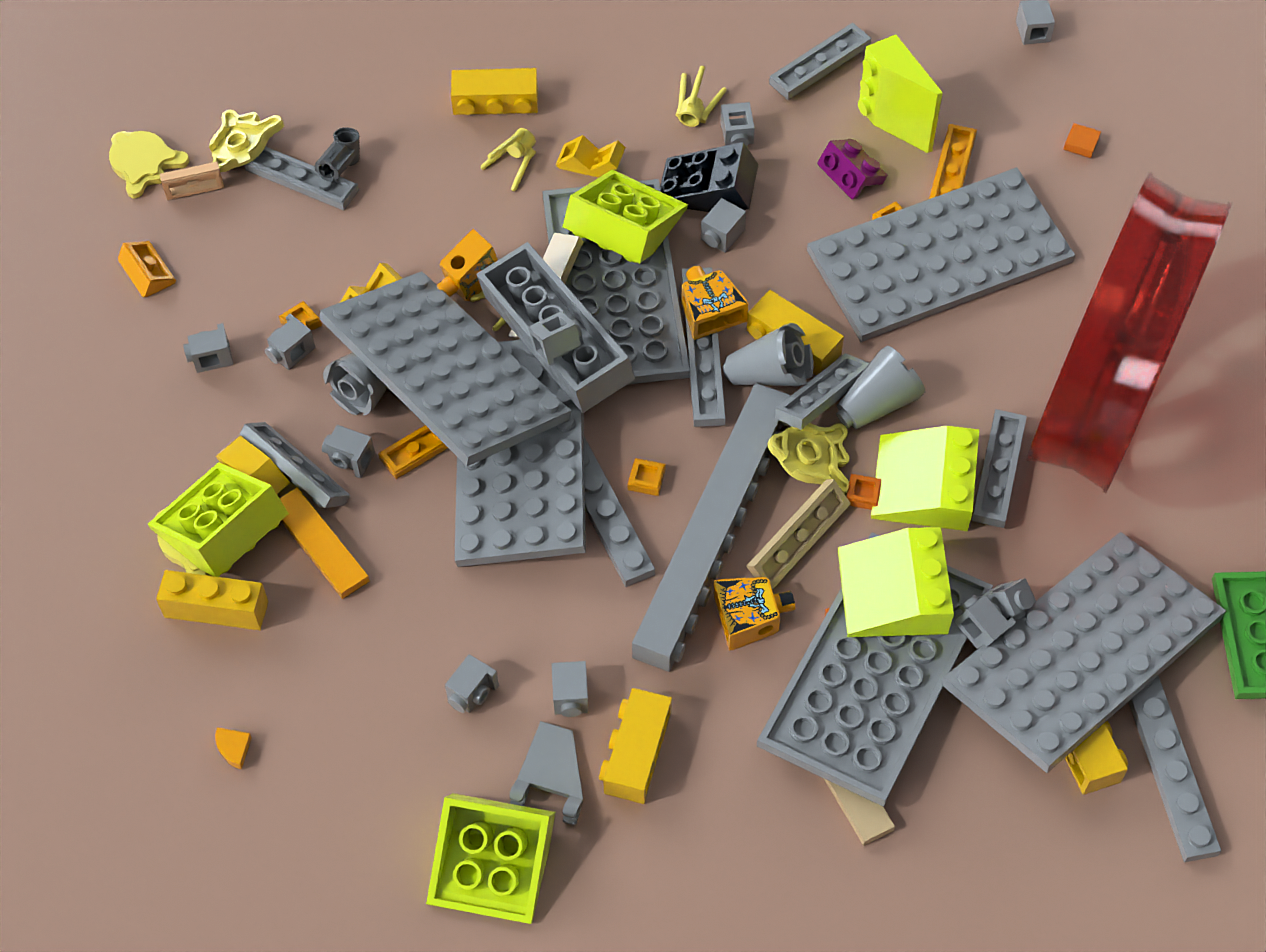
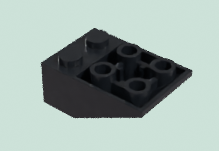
M744 142L669 157L666 159L660 191L688 204L687 209L710 212L721 198L743 210H748L751 204L759 164Z

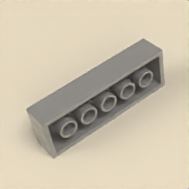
M528 242L476 274L485 298L582 413L635 380L627 354ZM558 312H563L568 318L576 320L582 331V337L580 338L581 346L570 350L566 355L553 358L555 364L548 366L534 353L528 326Z

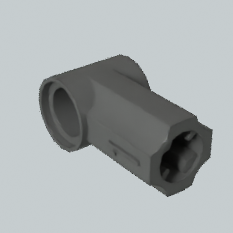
M342 127L334 132L333 143L315 163V171L319 173L323 180L332 182L334 179H338L348 166L359 162V132L349 127Z

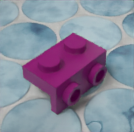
M854 139L830 140L817 162L819 167L851 199H856L864 186L882 185L888 176L880 168V163L874 158L869 157L862 149V145Z

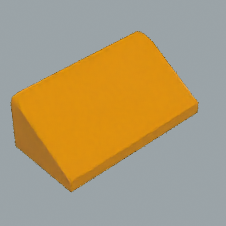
M150 241L126 242L122 244L118 261L142 297L151 296L175 284L176 279Z

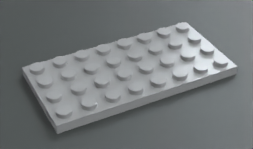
M1017 167L810 242L807 245V252L860 342L1072 263L1075 258L1074 252Z
M659 179L638 181L660 191ZM583 187L542 191L548 243H550L554 233L574 235L572 231L562 226L570 195ZM668 235L654 254L640 264L627 261L622 255L612 250L602 249L597 243L589 239L581 238L583 244L565 285L629 357L635 380L629 384L690 378V368Z
M422 271L320 310V320L466 466L570 420L571 410L443 290L438 289L437 285Z
M521 339L498 342L571 410V416L569 421L469 466H466L457 457L455 563L458 567L586 553L584 413L579 410Z
M1120 532L1036 601L1037 603L1033 604L1031 608L1026 609V615L1015 620L1016 623L989 646L983 644L943 677L942 686L1048 773L1221 621L1226 610Z
M871 533L868 539L877 537L879 535ZM947 565L954 611L948 634L847 637L841 587L757 740V747L884 807L943 689V677L952 671L968 639L954 622L963 613L959 607L973 595L979 597L991 590L993 585Z

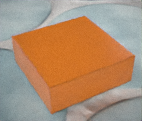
M1073 123L1063 150L1091 158L1101 131Z
M851 474L846 496L851 503L849 506L872 510V507L878 506L881 479Z

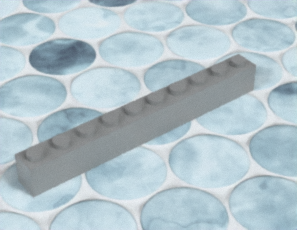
M757 383L754 384L632 642V658L670 672L674 661H681L686 648V643H683L687 633L693 634L699 618L696 613L700 606H706L710 597L711 588L708 587L711 580H717L722 571V556L724 552L729 554L736 537L733 535L736 526L742 527L747 515L745 506L748 500L753 502L759 488V483L756 482L760 475L765 476L771 461V458H768L770 454L767 445L768 440L772 435L778 434L782 426H788L787 423L775 419V408L789 398V394Z

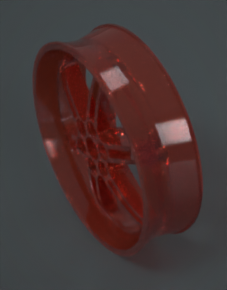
M1152 172L1148 173L1107 261L1055 383L1026 458L1027 462L1036 461L1071 469L1101 488L1102 493L1105 494L1115 477L1156 386L1232 206L1231 202L1225 204L1188 197L1154 177Z

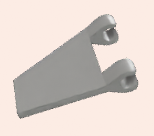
M540 721L518 778L511 788L510 804L524 806L531 786L567 797L568 799L563 807V822L571 825L577 823L583 804V796L572 730Z

